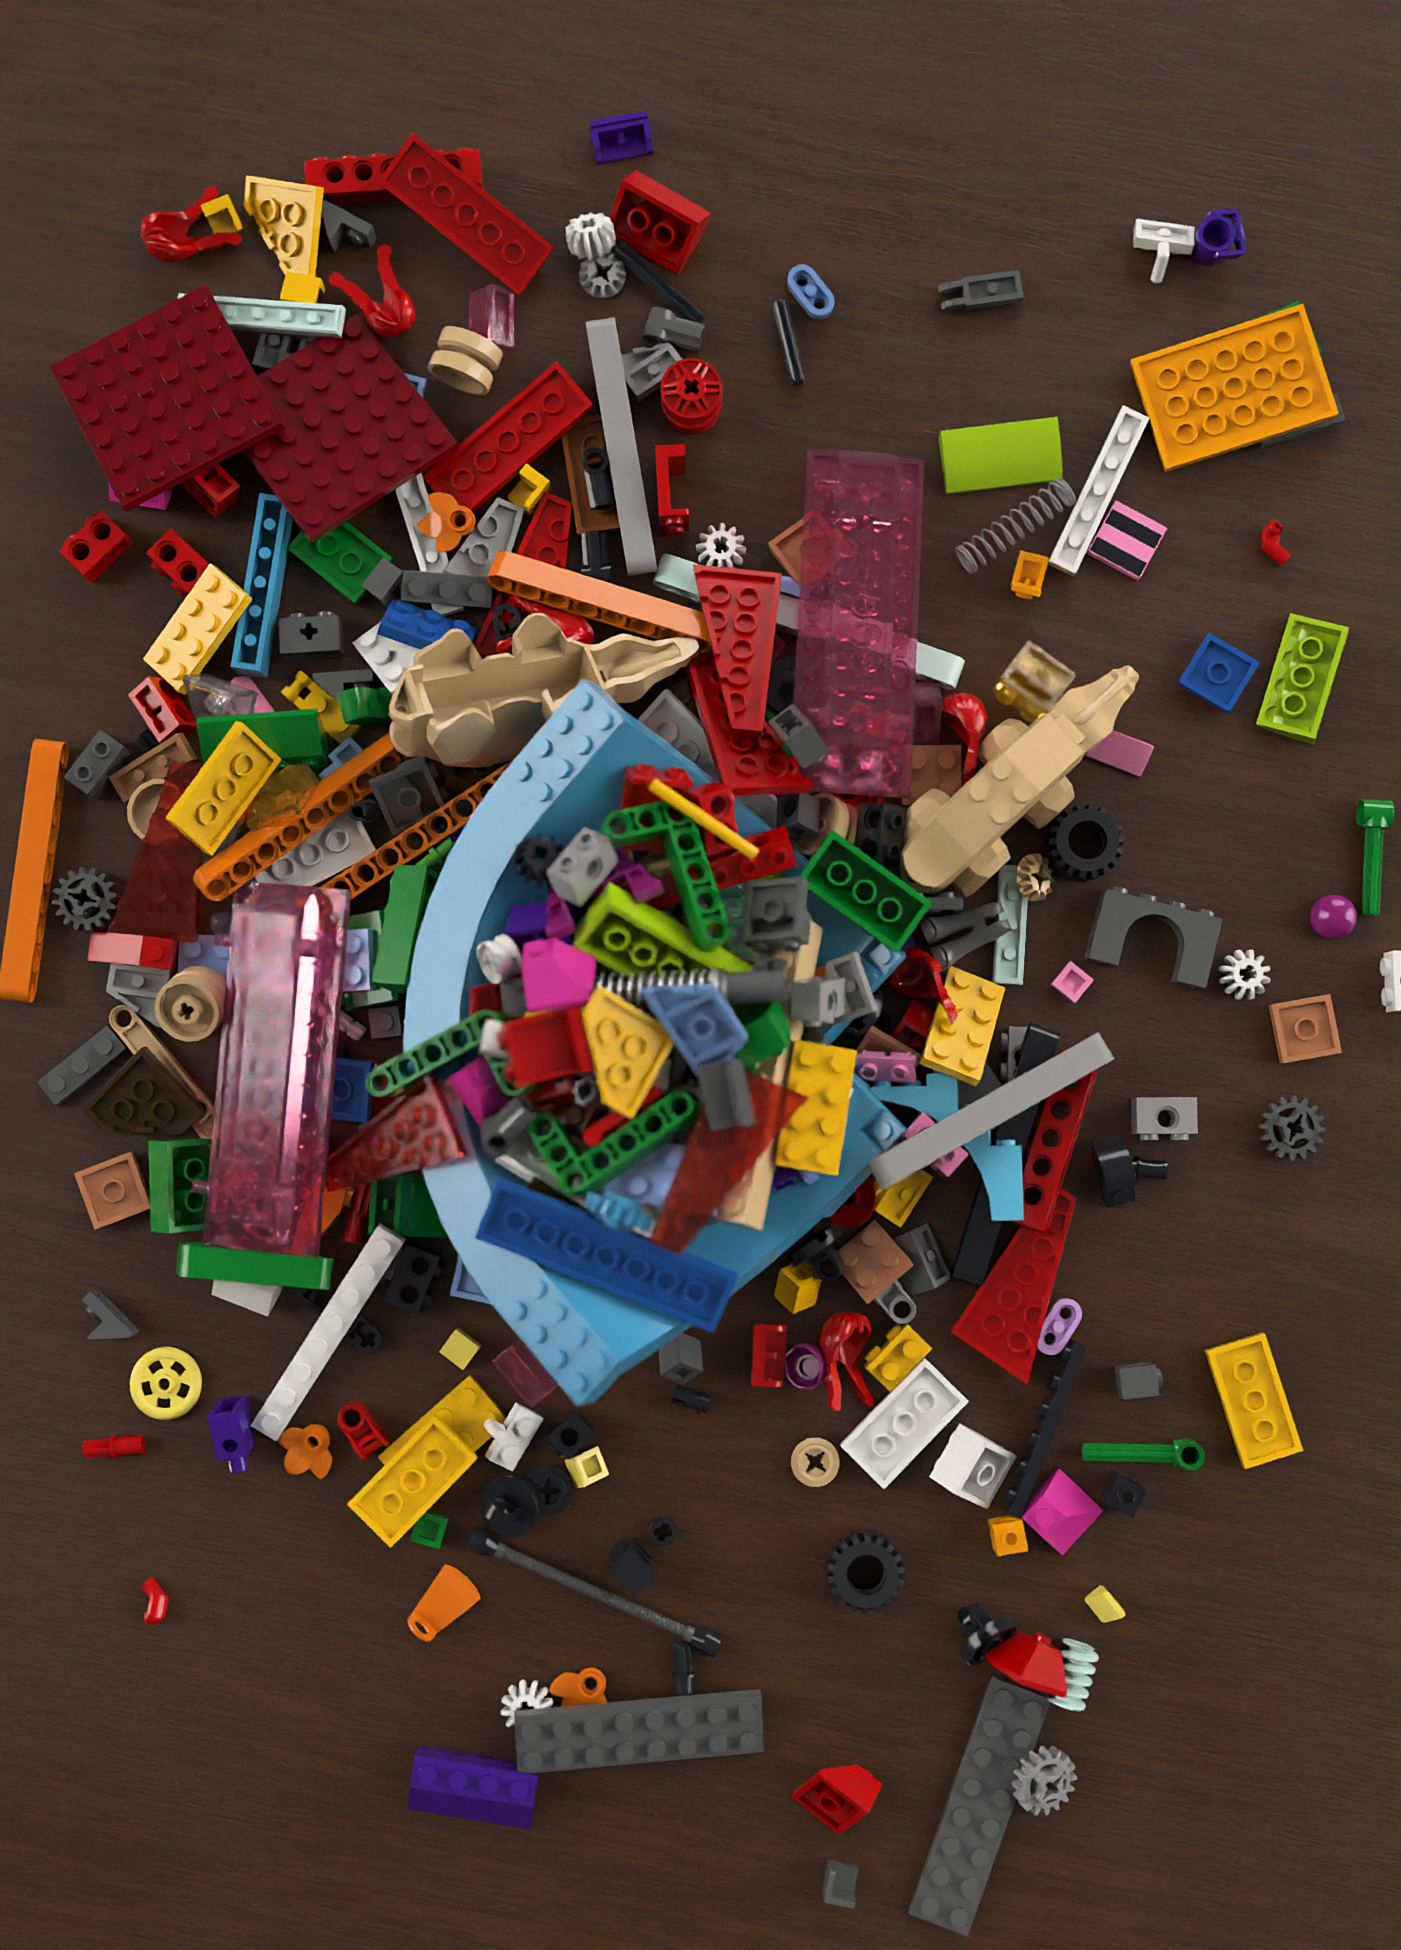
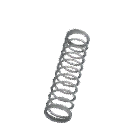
M1057 477L1048 484V490H1039L1038 497L1031 495L1029 497V504L1021 502L1019 510H1010V517L1002 515L1000 523H991V530L986 528L981 530V537L973 535L971 543L963 542L962 545L956 547V555L963 567L969 573L974 574L977 572L976 562L970 552L964 547L965 544L974 549L979 561L986 566L985 558L975 547L974 538L980 539L989 555L996 559L995 552L984 539V531L989 532L993 536L995 543L1002 552L1006 551L1005 546L994 533V524L1002 528L1008 542L1015 546L1012 535L1003 526V518L1011 521L1013 528L1020 538H1025L1022 529L1013 520V511L1021 515L1028 530L1034 533L1032 523L1022 512L1023 504L1030 508L1038 524L1044 526L1042 517L1031 504L1032 498H1036L1040 502L1045 514L1050 519H1053L1052 511L1041 499L1042 491L1049 494L1054 507L1060 513H1063L1062 505L1051 493V485H1054L1056 493L1066 505H1075L1076 498L1068 483L1064 479Z

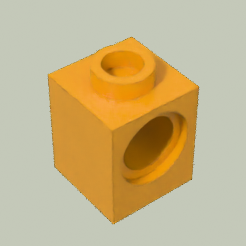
M1013 1515L988 1519L992 1546L997 1556L1028 1551L1022 1519Z

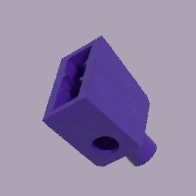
M247 1394L218 1399L207 1415L217 1460L228 1459L231 1473L245 1471L249 1468L247 1455H249L255 1444L254 1431L251 1426L252 1416L249 1396Z

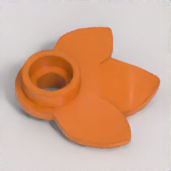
M441 492L431 493L428 495V500L433 512L423 517L417 524V528L426 536L436 538V550L438 552L451 551L458 546L462 536L469 534L474 529L475 516L469 508L459 506L452 495ZM460 516L466 518V523L463 526H457L456 520Z
M311 1424L304 1429L291 1427L285 1430L279 1437L278 1443L288 1450L284 1459V1467L288 1474L299 1475L310 1469L319 1479H323L332 1466L333 1458L328 1450L330 1435L324 1426ZM310 1437H315L318 1440V1444L313 1443Z
M594 1667L585 1668L580 1673L565 1672L559 1675L549 1688L550 1693L563 1697L561 1707L607 1703L603 1693L606 1688L605 1675ZM588 1678H594L597 1685L595 1687H588L585 1681Z

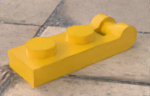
M301 670L294 676L296 680L289 687L286 685L281 691L300 710L317 709L325 731L340 744L348 737L352 738L362 727V725L345 724L340 704ZM306 687L311 693L303 700L298 694Z

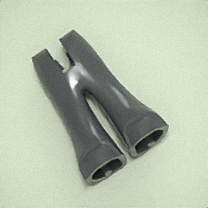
M1000 901L986 903L957 914L925 917L920 920L919 923L928 945L963 930L972 929V931L959 938L930 948L933 957L941 963L940 973L950 968L971 951L998 939L1012 930L1008 919L992 923L990 926H986L984 920L992 919L1004 912Z

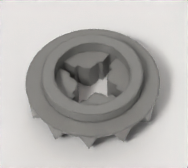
M603 253L601 258L596 256L591 260L587 258L584 262H581L579 279L583 289L588 294L597 298H607L618 293L623 287L626 278L625 268L622 261L614 253ZM596 266L601 267L603 271L609 270L607 272L608 283L601 276L596 278Z

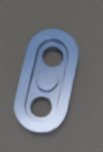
M797 265L793 267L787 279V286L791 294L811 318L823 320L829 317L834 308V296L810 266ZM804 280L807 284L801 287L797 285V281ZM820 302L825 307L817 309L814 304Z

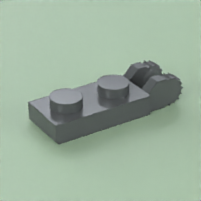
M1019 270L962 277L961 280L944 282L938 286L939 294L941 295L956 294L962 291L963 298L942 302L941 308L943 312H955L963 308L969 310L1020 303L1024 299Z

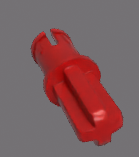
M358 1183L356 1186L351 1209L347 1210L349 1217L344 1236L342 1237L343 1241L354 1244H361L362 1242L361 1239L366 1220L369 1218L368 1212L371 1195V1185Z
M113 1434L110 1438L85 1440L82 1443V1454L84 1458L111 1456L112 1459H117L120 1455L144 1454L146 1446L145 1437L143 1434L117 1437L116 1434Z

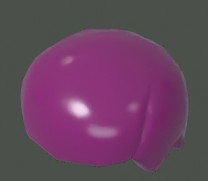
M1341 895L1324 896L1318 899L1311 908L1310 923L1314 931L1323 938H1344L1352 932L1356 925L1357 911L1353 903Z
M809 1343L797 1344L785 1354L784 1370L788 1381L796 1388L811 1390L824 1382L826 1366L823 1352L818 1346Z

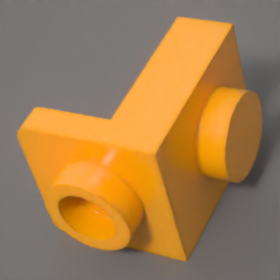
M1019 551L1010 584L1011 590L1016 591V596L1025 599H1032L1033 596L1040 597L1049 557Z

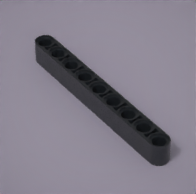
M1033 1022L1028 1024L1015 1064L1018 1069H1014V1079L1054 1057L1060 1030ZM1039 1102L996 1126L991 1146H997V1140H1015V1146H1022L1023 1156ZM982 1174L954 1259L950 1277L981 1287L1002 1223V1221H992L989 1195Z

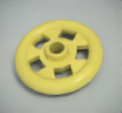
M160 1347L144 1354L135 1364L130 1377V1392L136 1406L146 1415L159 1420H172L185 1415L198 1401L202 1389V1376L197 1363L189 1354L174 1347ZM159 1360L163 1369L152 1374L149 1366ZM176 1361L186 1369L181 1376L171 1369V1366ZM163 1378L168 1379L170 1382L168 1389H163L160 1385ZM150 1381V1388L153 1394L145 1396L142 1383ZM181 1383L190 1386L185 1398L177 1395L181 1388ZM158 1398H170V1407H158Z

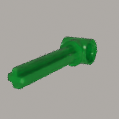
M1360 799L1357 805V824L1361 826L1360 828L1365 829L1361 913L1364 916H1378L1380 913L1383 831L1392 825L1394 818V804L1390 800Z
M1190 1438L1172 1440V1444L1083 1443L1081 1448L1084 1461L1172 1463L1173 1468L1195 1470L1201 1467L1205 1460V1453L1202 1447ZM1189 1446L1195 1447V1457L1190 1461L1182 1460L1181 1453L1183 1449Z

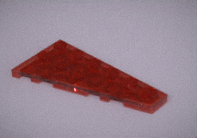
M181 760L171 762L159 794L160 799L155 812L152 813L149 820L150 825L145 837L141 841L127 878L128 883L123 896L119 899L116 907L117 912L107 932L165 938L190 943L198 941L200 890L195 885L193 879L196 870L201 867L202 850L165 818L205 763Z
M744 1070L756 1124L745 1127L733 1125L712 1130L709 1126L703 1102L648 1242L680 1255L705 1225L704 1222L717 1207L721 1206L731 1189L736 1184H739L770 1146L769 1143L782 1128L786 1127L792 1115L800 1106L804 1105L809 1097Z
M426 1073L320 1163L318 1168L329 1193L343 1191L469 1156V1153L437 1074Z

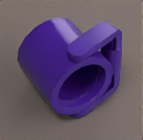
M1231 209L1214 210L1206 213V218L1200 223L1194 234L1192 257L1198 263L1204 266H1213L1225 259H1238L1246 252L1245 233L1239 212ZM1233 241H1234V244H1235V246H1236V250L1229 251V249H1230V247H1231V245L1233 244Z

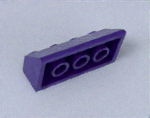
M419 1746L414 1759L410 1783L409 1809L530 1829L539 1772H517V1761Z

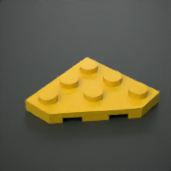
M246 175L244 207L248 214L254 216L257 221L261 236L269 249L274 250L280 260L279 266L284 274L287 271L315 277L324 188Z
M597 986L582 1013L601 1101L627 1118L633 1119L675 1042L661 1023L605 988Z

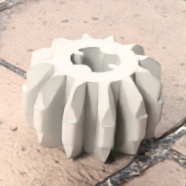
M592 212L588 215L580 214L578 219H571L570 224L566 227L565 235L571 254L577 255L578 259L588 257L591 260L596 256L601 258L603 253H610L611 247L615 245L616 236L610 217H604L603 213L593 215Z
M724 523L720 524L719 531H716L710 525L708 527L709 535L705 533L699 535V539L702 542L696 544V551L701 553L698 556L699 563L707 562L706 566L734 568L733 563L736 565L743 563L740 555L746 553V547L741 545L744 542L743 535L735 536V527H731L726 532ZM718 545L720 548L721 545H725L726 552L724 553L722 550L721 554L717 553L716 546Z
M1236 950L1234 957L1228 955L1224 958L1228 966L1222 965L1218 970L1226 974L1225 977L1219 979L1220 984L1226 982L1229 984L1225 988L1226 994L1235 990V999H1242L1245 994L1246 998L1250 1000L1255 998V992L1258 994L1265 992L1262 984L1270 983L1271 979L1263 976V973L1270 971V966L1261 967L1260 964L1264 961L1262 955L1254 959L1253 950H1247L1245 955L1241 950ZM1247 969L1248 971L1245 973L1250 974L1249 979L1242 980L1244 976H1240L1239 971Z
M520 1680L519 1689L511 1685L508 1689L510 1695H504L502 1698V1703L506 1707L502 1708L501 1715L510 1716L506 1722L507 1727L515 1724L514 1711L526 1710V1708L522 1707L523 1702H527L528 1706H531L532 1709L549 1708L552 1706L553 1699L544 1698L548 1689L544 1687L537 1691L538 1681L533 1680L530 1688H527L525 1680Z

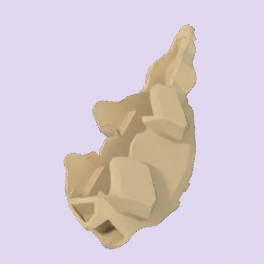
M534 613L528 615L514 632L512 655L503 653L488 656L481 660V656L465 632L454 628L447 631L438 641L419 650L413 658L414 666L409 667L402 674L389 705V716L393 720L389 730L390 741L397 751L407 757H427L447 766L477 768L513 761L582 679L599 685L616 703L634 702L645 695L653 684L673 675L680 667H686L692 658L698 656L699 645L693 638L674 637L650 641L624 633L613 636L600 644H584L570 638L567 639L561 628L545 614Z
M1128 665L1120 669H1113L1093 683L1069 689L1048 714L1039 717L1029 727L1022 721L1012 718L1006 719L996 726L979 744L977 756L985 766L952 797H949L943 791L931 788L906 811L902 842L904 848L901 851L899 868L901 880L917 892H924L926 894L942 892L949 885H952L965 897L975 893L1011 859L1006 845L1000 838L1022 816L1037 829L1046 826L1074 799L1073 786L1066 775L1082 760L1086 752L1096 748L1112 732L1114 722L1123 703L1135 690L1139 674ZM908 875L910 876V878H911L912 880L915 881V883H911V882L908 880Z

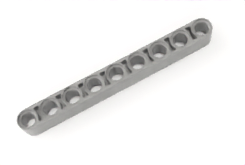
M615 317L587 321L586 329L628 576L657 572Z
M1098 1032L884 1152L867 1164L882 1190H885L1114 1060V1057Z

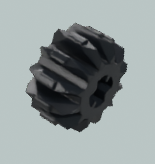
M540 832L537 833L535 840L528 835L524 837V844L518 843L515 846L516 855L512 858V864L518 866L515 870L516 875H526L524 880L526 885L531 883L532 880H536L538 888L542 887L543 880L552 885L547 871L563 852L562 844L553 845V835L548 837L547 840H542L543 836ZM541 858L544 859L545 862L540 863Z

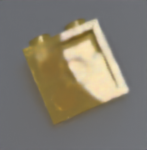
M1029 640L998 680L992 691L996 693L997 699L1002 704H1012L1021 711L1023 719L1028 722H1034L1051 711L1077 674Z
M307 762L289 765L281 770L280 773H273L269 776L252 800L254 806L251 809V815L246 821L247 826L252 832L301 814L320 782Z

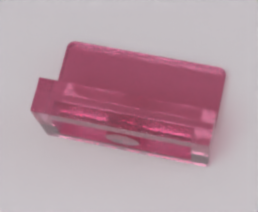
M491 283L469 294V330L487 338L505 351L514 348V291Z
M521 1338L492 1361L529 1408L537 1404L559 1385Z

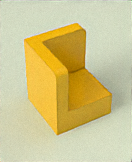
M228 194L201 205L214 234L217 232L239 233L244 231Z
M287 271L280 300L316 303L318 294L324 295L326 289L321 278Z
M526 463L519 472L521 480L508 495V500L511 503L524 507V513L531 516L538 508L544 492L549 493L552 489L550 481Z
M805 1261L795 1267L788 1265L779 1271L774 1296L792 1314H795L815 1305L821 1280Z

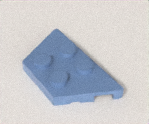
M715 984L647 986L643 988L642 995L698 1078L697 1068L699 1066L731 1059L732 1055L738 1052L747 1041L745 1029Z

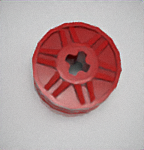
M687 358L671 365L662 377L660 395L664 419L671 428L682 434L696 435L704 433L713 427L720 417L723 387L720 375L712 365L701 359Z

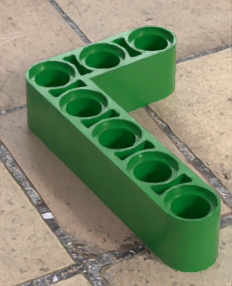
M357 687L337 693L345 724L369 726L392 720L389 716V705L393 695L386 687L380 689Z
M666 801L610 813L600 826L598 833L609 837L613 849L661 839L695 944L701 951L707 953L716 951L729 938L730 925L695 821ZM668 813L676 815L679 822L670 819ZM639 819L648 822L650 828L643 827L639 823ZM609 826L617 827L621 835L611 832ZM677 842L687 845L689 851L682 850ZM687 871L694 872L698 880L691 879ZM697 900L705 902L708 910L699 907ZM707 929L713 930L718 939H712L708 935Z
M482 1010L373 1069L366 1078L368 1091L374 1096L398 1095L480 1050L484 1024L487 1019L492 1016L495 1021L505 1023L509 1022L508 1017L501 1011ZM464 1031H466L469 1038L465 1047L460 1043V1036ZM437 1046L442 1051L439 1061H436L433 1055ZM485 1055L504 1093L508 1095H527L534 1090L536 1083L525 1085L524 1088L520 1089L514 1087L513 1082L508 1083L504 1070V1064L508 1063V1059L503 1061L502 1058ZM411 1060L415 1064L413 1075H410L407 1070ZM384 1075H386L389 1080V1085L386 1090H384L381 1084Z
M676 1091L584 1155H581L563 1124L549 1114L538 1113V1116L528 1124V1131L560 1186L575 1197L586 1198L589 1192L595 1193L695 1124L701 1115V1108L699 1103L689 1094L683 1091ZM688 1102L689 1108L687 1112L683 1115H678V1107L682 1103ZM662 1120L661 1130L652 1134V1125L656 1121ZM551 1123L550 1133L542 1137L543 1127ZM635 1138V1147L631 1151L626 1152V1143L630 1139ZM567 1149L566 1158L562 1162H558L557 1156L559 1152ZM609 1156L608 1166L600 1170V1161L604 1157ZM582 1174V1184L578 1188H574V1179Z
M179 1240L176 1273L178 1276L328 1290L331 1285L334 1258L209 1246L207 1242Z

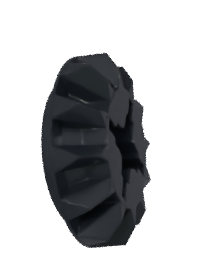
M547 1465L536 1468L529 1474L527 1479L530 1480L536 1489L545 1486L547 1477H549L551 1486L561 1489V1491L552 1493L549 1503H547L545 1493L537 1490L539 1494L537 1495L538 1507L541 1506L540 1514L554 1515L565 1509L570 1502L572 1485L570 1477L561 1468Z

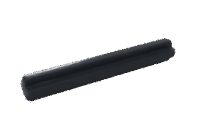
M620 240L614 246V255L682 318L696 323L703 321L704 313L625 241Z

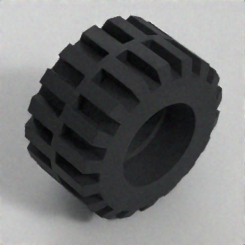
M1091 803L1086 806L1077 804L1073 808L1069 807L1064 810L1049 826L1047 830L1048 835L1045 836L1044 843L1047 844L1045 855H1049L1051 859L1049 861L1050 866L1053 867L1055 865L1058 869L1056 873L1060 876L1065 874L1068 876V880L1074 881L1078 879L1079 882L1095 880L1110 871L1119 862L1118 858L1122 856L1124 850L1121 846L1125 843V836L1120 835L1123 828L1121 824L1116 825L1114 821L1117 819L1113 813L1109 816L1106 813V808L1101 806L1098 809L1095 808V804ZM1085 827L1096 834L1100 843L1099 853L1093 859H1082L1072 852L1068 843L1069 833L1072 829Z
M862 1529L855 1530L856 1533L850 1535L849 1532L844 1534V1538L841 1541L837 1539L833 1544L834 1548L832 1551H829L827 1556V1579L833 1595L837 1597L841 1605H847L848 1609L853 1612L856 1609L860 1610L861 1614H868V1610H874L877 1613L881 1611L880 1607L886 1605L888 1608L892 1605L891 1600L894 1597L898 1598L900 1595L899 1589L900 1586L904 1585L905 1580L903 1577V1573H905L904 1565L896 1547L892 1542L888 1541L886 1536L883 1534L878 1535L874 1530L868 1529V1532H863ZM861 1555H872L878 1558L883 1566L880 1579L868 1587L856 1586L847 1577L849 1564Z

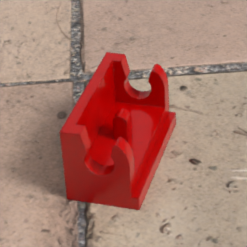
M753 1322L751 1386L782 1387L784 1385L787 1324Z

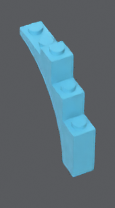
M933 1070V1074H926L927 1086H921V1081H916V1083L903 1082V1086L891 1087V1082L878 1081L873 1082V1087L869 1089L881 1103H891L916 1110L920 1113L924 1112L928 1117L937 1122L960 1110L959 1080L936 1070ZM991 1130L964 1144L982 1174L989 1195L992 1221H1024L1022 1146H1015V1140H997V1146H991Z

